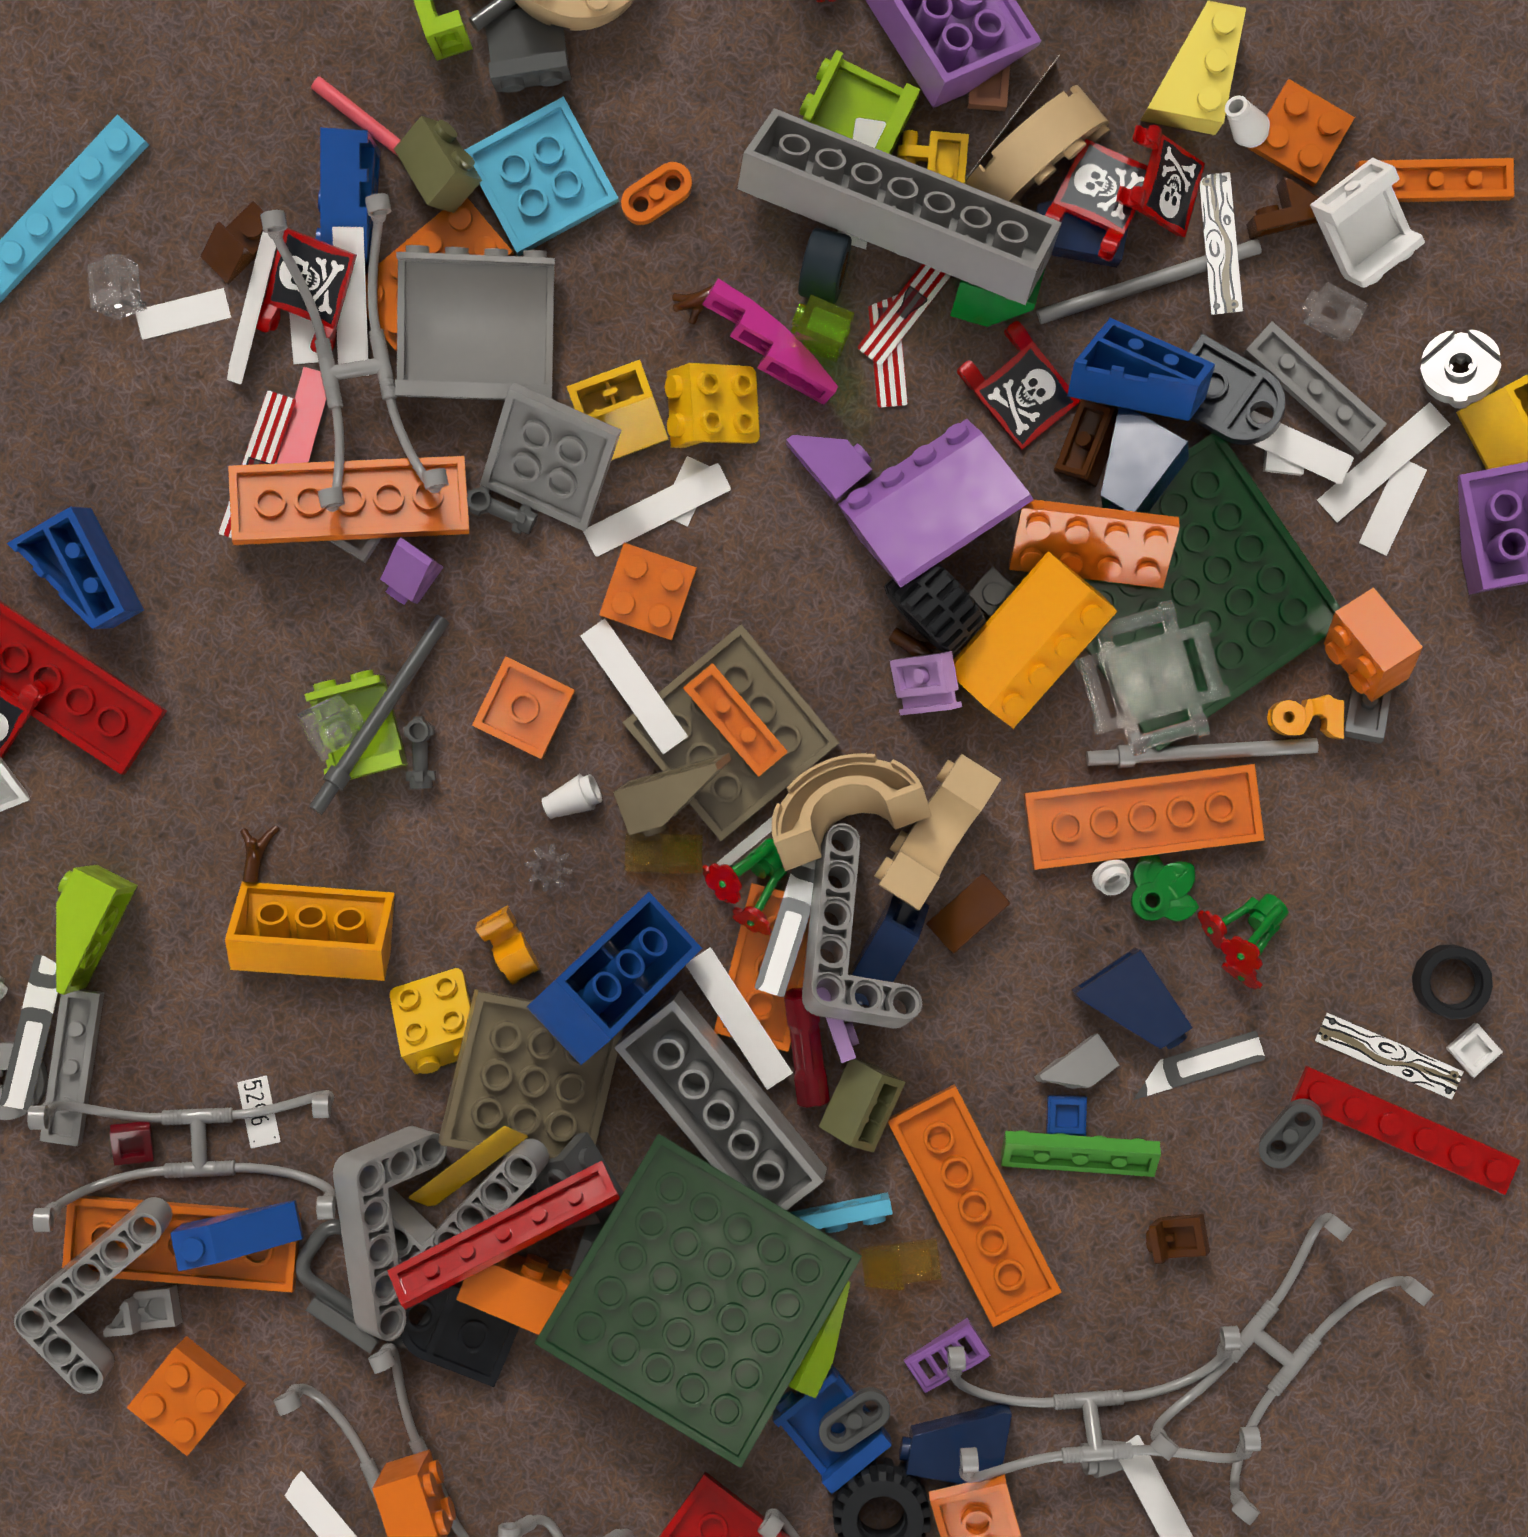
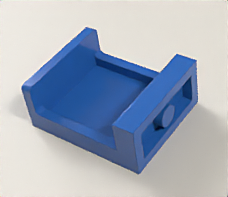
M833 1364L816 1398L799 1391L794 1394L790 1390L781 1397L776 1410L773 1411V1422L777 1427H783L818 1470L822 1477V1483L831 1494L892 1446L890 1434L883 1426L852 1448L843 1452L831 1451L823 1445L819 1435V1424L822 1417L856 1393ZM864 1404L863 1409L867 1412H871L869 1408ZM835 1423L832 1425L831 1430L834 1433H842L846 1427L842 1423Z

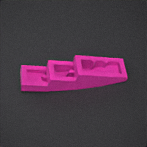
M719 278L716 280L702 305L735 323L730 337L763 355L758 364V369L824 405L835 394L838 386L815 356L782 323L756 302Z

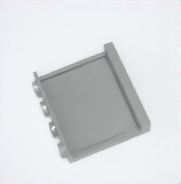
M406 245V252H396V258L398 259L395 396L505 400L508 388L513 383H517L552 399L555 258H547V251L524 250L523 257L508 256L507 249L498 248L484 249V255H470L469 248L445 247V253H429V246Z

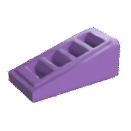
M968 1317L904 1359L907 1367L925 1393L950 1380L947 1375V1368L941 1370L932 1354L939 1352L948 1365L947 1350L945 1348L948 1345L962 1346L958 1340L963 1337L966 1338L973 1349L968 1354L965 1351L966 1370L991 1356L989 1349ZM923 1359L927 1361L935 1373V1376L930 1379L918 1363Z

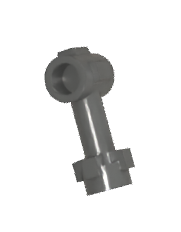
M482 485L471 491L468 490L467 502L472 514L480 517L481 514L490 513L512 523L511 531L520 535L522 532L527 535L531 533L538 517L537 513L532 512L531 507L522 504L518 510L492 498L489 488Z
M425 716L413 717V720L404 727V736H407L412 741L413 771L406 772V781H409L410 789L433 788V781L436 780V771L428 770L427 742L431 736L435 735V726L426 721Z

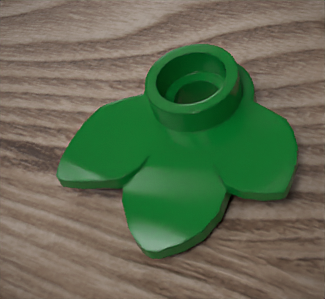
M1158 854L1142 856L1138 860L1133 870L1136 889L1131 896V907L1140 919L1156 921L1164 917L1177 922L1188 919L1198 910L1199 905L1187 894L1195 881V868L1193 864L1179 861L1164 866ZM1147 895H1152L1156 898L1157 906L1155 908L1149 907L1146 904L1145 898Z

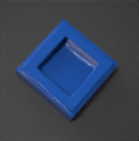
M1047 1095L1046 1134L1064 1133L1073 1136H1086L1087 1097Z

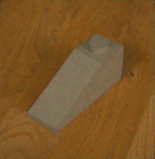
M725 753L634 779L615 790L613 793L629 835L644 832L645 836H652L666 830L665 824L674 818L732 760L730 754Z

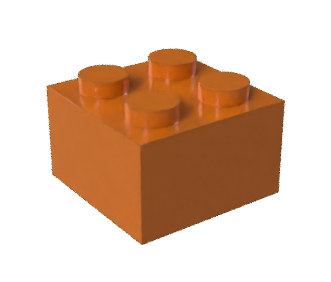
M1374 587L1335 611L1324 642L1325 651L1331 661L1337 665L1340 664L1349 674V681L1353 688L1360 694L1364 693L1371 702L1409 679L1423 649V646Z
M186 1336L171 1351L127 1406V1409L188 1456L246 1383Z
M430 1449L386 1463L372 1487L387 1537H447L450 1533L453 1520L456 1519L455 1507L451 1497L445 1498L441 1483H444L443 1470L438 1460L433 1461Z

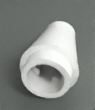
M1238 95L1229 99L1225 105V113L1227 114L1234 141L1248 148L1261 145L1269 135L1270 121L1267 115L1250 103L1244 96Z
M578 774L548 796L542 798L543 808L550 819L594 810L595 805L602 802L599 786L591 774L586 776Z

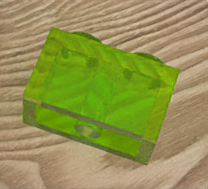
M811 295L807 305L802 303L798 305L791 323L793 325L791 333L795 334V338L811 353L837 363L852 329L855 313Z

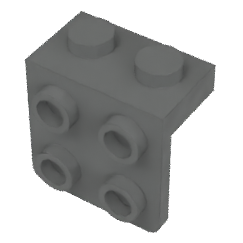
M522 8L508 10L485 26L491 61L488 63L489 73L496 92L512 93L521 91L526 87L539 85L555 86L563 81L572 80L563 27L553 24L550 26L531 17Z
M588 1132L576 1134L557 1157L550 1158L546 1167L523 1194L527 1199L600 1161H603L620 1197L623 1194V1190ZM529 1162L524 1163L526 1166L531 1167ZM618 1201L563 1229L602 1223Z

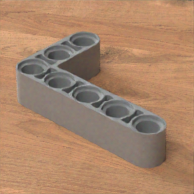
M838 823L832 826L825 834L821 843L822 858L817 859L815 863L802 1003L807 1011L816 1016L893 1029L901 1028L920 1013L922 998L919 992L914 987L905 984L848 975L860 836L851 825ZM832 840L840 841L844 845L846 852L835 849ZM828 876L838 878L842 888L833 887L828 880ZM824 912L835 915L838 920V926L829 924L824 917ZM820 949L830 951L835 958V963L826 962L821 956ZM816 988H826L831 995V1001L822 1000L818 996ZM855 993L863 994L867 998L869 1008L861 1007L857 1003ZM893 999H897L905 1005L906 1014H901L895 1010Z
M416 1126L405 1127L344 1153L335 1162L333 1168V1180L354 1321L359 1330L385 1341L397 1339L404 1331L406 1325L405 1309L400 1305L387 1270L399 1265L388 1188L442 1163L447 1153V1146H442L438 1142L440 1134Z
M525 1139L518 1144L437 1229L396 1190L389 1187L388 1192L399 1264L453 1237L451 1233L457 1235L508 1209L535 1181L549 1162V1153L545 1145L536 1139ZM521 1158L528 1161L531 1167L526 1166ZM497 1183L504 1186L507 1192L500 1189ZM474 1208L479 1210L482 1213V1215L476 1213Z
M151 1197L143 1200L35 1290L15 1315L14 1325L18 1333L79 1393L92 1394L98 1391L111 1372L115 1360L111 1350L73 1311L157 1242L172 1219L171 1207L161 1198ZM143 1217L152 1219L156 1226L146 1223ZM115 1241L123 1242L128 1249L121 1248ZM87 1264L94 1265L99 1272L93 1271ZM60 1287L67 1289L71 1295L64 1293ZM33 1311L39 1312L43 1318L37 1316ZM60 1338L68 1341L70 1345L63 1343ZM87 1366L94 1368L96 1372L91 1371Z

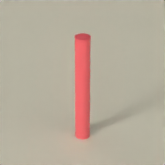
M321 76L314 80L311 85L313 91L360 128L368 130L374 139L398 157L394 148L401 139Z

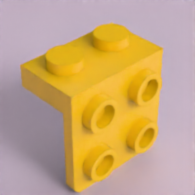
M687 363L667 371L665 393L668 397L669 406L667 431L670 435L671 448H686L703 442L752 444L759 440L756 371L753 367Z
M454 968L394 987L389 995L400 1054L415 1075L419 1073L429 1074L439 1070L441 1066L457 1062L471 1007L466 979L462 970Z

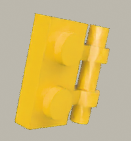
M905 130L903 131L902 145L898 146L897 157L916 164L918 161L927 162L928 170L965 184L969 134L931 131L929 146L917 145V131Z

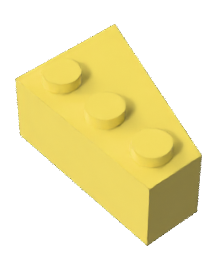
M1207 1L1140 121L1216 135L1225 120V105L1229 100L1246 8Z

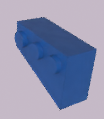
M320 127V190L318 194L320 228L316 230L315 239L333 245L332 227H364L365 265H369L373 221L371 216L368 215L365 198L378 194L381 151L368 130Z
M1109 318L1075 360L1067 396L1189 421L1206 399L1215 364Z
M69 507L7 543L33 566V570L41 578H45L59 592L58 595L92 629L114 628L144 611L92 508Z

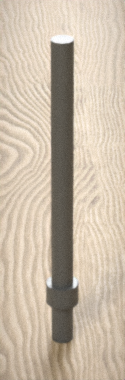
M440 615L435 616L337 765H331L323 777L325 783L309 805V808L322 815L338 790H344L351 779L349 776L350 772L449 625L445 618Z

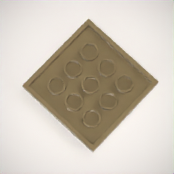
M742 624L658 693L688 735L686 739L665 754H662L634 713L622 722L662 771L725 753L730 754L732 760L689 802L720 841L725 839L789 786L800 774L808 770L839 744L834 735ZM711 663L716 666L788 751L759 777L683 689L684 686Z
M475 989L438 1142L442 1146L472 1150L501 1127L507 1126L527 1135L528 1138L526 1139H536L543 1143L548 1149L549 1159L557 1157L573 1137L579 1133L588 1132L596 1145L618 1054L614 1047L621 1039L624 1027L606 1045L580 1065L527 1009L526 1006L533 1000ZM510 1150L503 1156H507L512 1150Z

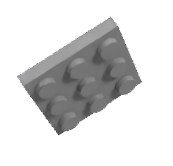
M513 383L507 391L480 485L585 532L590 525L622 430L517 383Z

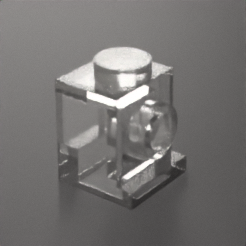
M109 254L104 256L102 260L87 265L91 309L115 320L147 310L146 302L141 300L137 263L121 254Z
M1327 282L1320 288L1319 292L1312 289L1301 308L1302 311L1307 313L1302 323L1331 337L1335 342L1342 345L1352 337L1369 303ZM1324 308L1333 310L1335 314L1333 320L1322 314Z
M340 694L297 713L309 745L322 762L329 759L328 754L350 744L359 732L358 727L364 724L356 705L348 706Z

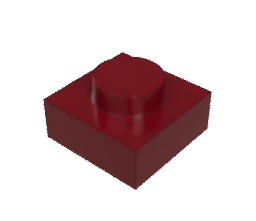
M150 1122L110 1125L114 1166L154 1161V1145Z

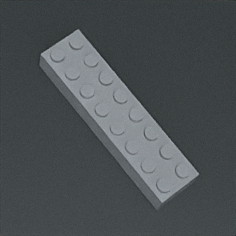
M775 108L743 153L737 188L756 198L803 215L828 227L835 228L1023 305H1026L1051 257L1062 222Z

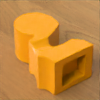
M1328 694L1302 700L1301 705L1292 700L1280 701L1272 705L1268 710V725L1273 731L1283 736L1302 735L1308 728L1313 716L1316 715L1321 719L1320 731L1323 734L1337 740L1344 739V700L1334 699Z
M508 905L477 922L475 930L484 942L490 940L493 946L492 952L495 962L512 985L529 974L540 970L539 963L526 941L524 933L518 930L516 919Z

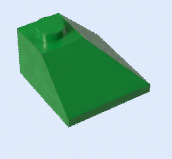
M1044 271L1026 305L961 280L950 316L988 327L1030 312L1035 308Z

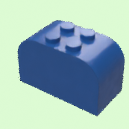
M648 892L526 1007L573 1058L582 1065L606 1045L702 947L658 900Z

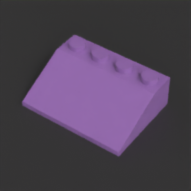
M866 0L933 108L967 94L1041 43L1040 37L1016 0Z
M966 419L949 427L943 435L931 443L917 448L910 457L901 463L884 470L878 478L866 486L852 491L838 505L860 542L901 588L1033 501V498L984 434Z
M1528 462L1459 475L1458 496L1461 558L1469 595L1527 584Z

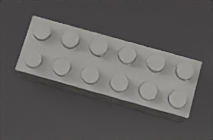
M681 990L624 1034L614 1047L713 1167L785 1210H788L824 1182L827 1167Z

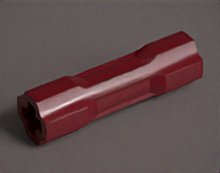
M802 987L787 990L784 1002L787 1025L790 1030L797 1105L808 1108L822 1106L828 1103L830 1099L821 1045L820 1016L811 1014L805 1009L802 1003Z

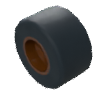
M822 228L813 229L806 247L799 277L798 294L800 296L829 304L837 302L850 257L852 239L849 235Z

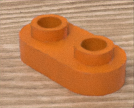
M668 162L629 186L621 198L622 210L627 220L636 225H647L685 201L692 191L691 174L684 165L677 162ZM670 179H677L681 184L677 190L671 191L667 189L666 183ZM638 200H645L648 203V208L643 212H638L634 209V204Z

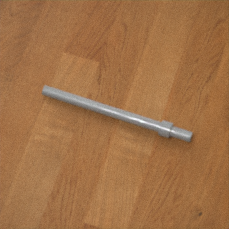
M1258 239L1237 245L1238 261L1262 253ZM1206 255L1037 309L1040 324L1048 323L1207 271Z
M1317 738L1166 746L1160 751H1157L1154 747L1134 748V745H1117L1116 749L1086 751L1087 766L1117 765L1118 768H1134L1137 763L1318 753L1319 744Z

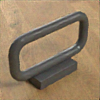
M330 1219L321 1223L312 1232L296 1259L295 1272L299 1282L316 1295L305 1311L370 1354L380 1338L359 1330L354 1321L351 1299L315 1276L311 1270V1262L325 1240L331 1235L342 1236L340 1220ZM429 1307L417 1325L425 1324L430 1319L431 1310ZM401 1335L393 1341H385L396 1345L397 1348H406Z

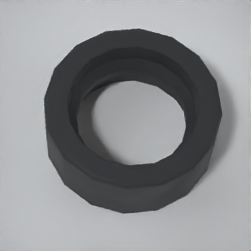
M1454 944L1438 945L1426 951L1416 962L1412 974L1413 991L1419 1003L1428 1011L1449 1019H1465L1478 1013L1489 1001L1493 989L1492 972L1486 960L1477 952ZM1447 959L1463 961L1471 968L1474 974L1475 984L1472 993L1466 1000L1458 1004L1441 1002L1434 996L1430 987L1433 969Z

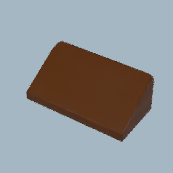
M1081 399L1054 471L1096 487L1110 452L1118 410L1115 407Z
M982 873L932 917L926 925L949 951L954 954L1010 904V901Z

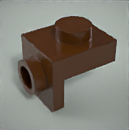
M1204 1214L1160 1217L1149 1226V1230L1146 1232V1245L1148 1251L1153 1253L1155 1264H1164L1169 1258L1207 1256L1210 1253Z

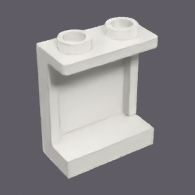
M1375 158L1368 160L1310 204L1341 274L1346 280L1363 288L1378 282L1383 277V274L1399 262L1410 258L1414 251L1425 243L1423 235L1410 229L1392 188V185L1400 179L1395 166Z

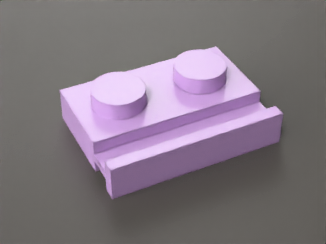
M952 651L890 661L896 696L902 699L903 709L899 710L900 715L945 711L962 707L961 701H956L955 690H959Z
M816 988L817 994L822 1000L831 1001V995L826 988ZM826 1017L841 1063L855 1059L856 1055L852 1046L860 1043L853 1023L844 1024L843 1020Z

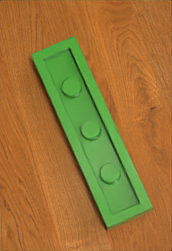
M1024 1130L1016 1132L1005 1131L1001 1150V1166L1155 1177L1161 1149L1159 1141H1146L1139 1138L1130 1140L1107 1138L1104 1136H1073L1064 1133H1030Z

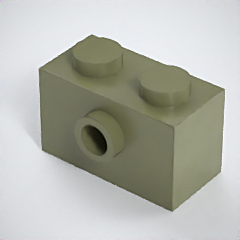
M421 116L394 150L426 204L455 213L480 184L482 179L474 168L475 162L473 158L463 150L458 142L456 130L444 120L436 121Z
M857 1058L849 1060L841 1074V1079L831 1101L825 1109V1114L819 1127L851 1147L874 1153L906 1082L873 1063Z

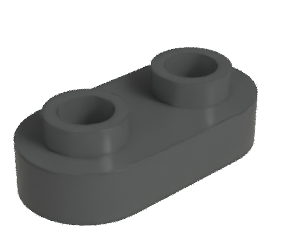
M1296 1099L1290 1102L1261 1135L1259 1141V1155L1261 1159L1273 1168H1286L1293 1164L1322 1130L1323 1113L1320 1107L1309 1099ZM1304 1112L1310 1116V1119L1300 1121L1296 1115ZM1276 1140H1281L1286 1146L1282 1149H1275L1272 1143Z
M866 1387L828 1411L822 1417L819 1424V1435L823 1445L831 1451L843 1452L884 1426L890 1416L889 1400L885 1393L874 1387ZM867 1401H874L877 1404V1408L872 1412H868L863 1409V1405ZM835 1423H842L846 1428L842 1433H834L831 1427Z

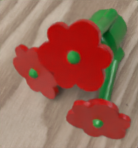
M765 839L746 858L733 867L727 864L719 866L715 863L709 867L706 864L702 866L706 884L715 891V895L719 900L727 904L729 902L736 904L740 901L741 895L739 891L742 889V884L738 877L749 869L760 878L770 876L771 878L755 907L747 906L743 909L734 907L732 918L754 933L771 934L770 923L766 920V915L762 910L777 883L787 874L782 867L783 864L773 839Z
M1265 894L1259 901L1251 897L1242 907L1222 919L1216 914L1212 915L1208 910L1205 912L1200 910L1197 916L1205 934L1216 948H1221L1222 952L1226 954L1225 960L1227 963L1223 962L1221 967L1230 973V976L1254 990L1257 988L1261 989L1263 985L1257 980L1255 969L1258 970L1262 967L1263 962L1259 958L1272 936L1280 929L1279 924L1289 914L1286 905L1276 896ZM1249 913L1248 923L1255 932L1248 941L1238 936H1234L1231 940L1224 937L1228 933L1226 926Z

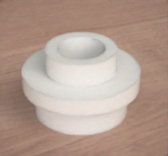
M1108 860L1101 863L1095 869L1092 881L1095 887L1104 894L1117 895L1129 886L1131 872L1126 862L1122 860Z

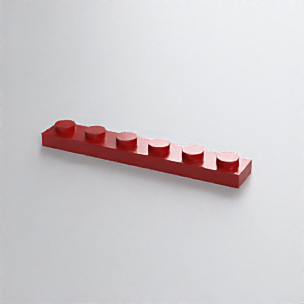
M1309 1066L1305 1067L1291 1101L1309 1099L1315 1102L1320 1107L1323 1115L1503 1195H1506L1521 1161Z
M603 1161L564 1179L387 1270L400 1305L406 1310L618 1201L620 1196Z

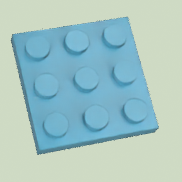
M564 96L465 149L475 162L474 168L482 179L480 186L518 256L522 255L524 250H531L619 202L616 192Z

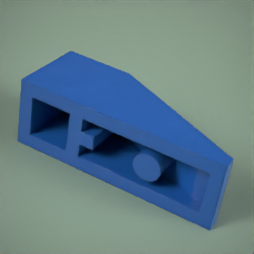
M296 1200L182 1223L170 1233L178 1271L217 1264L304 1238Z

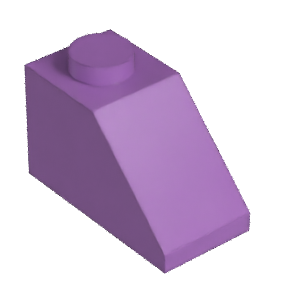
M792 435L786 440L787 447L834 503H837L871 474L872 469L868 464L872 462V459L858 443L853 447L846 439Z
M400 537L380 580L389 585L385 592L403 605H405L408 599L418 604L443 569V566Z

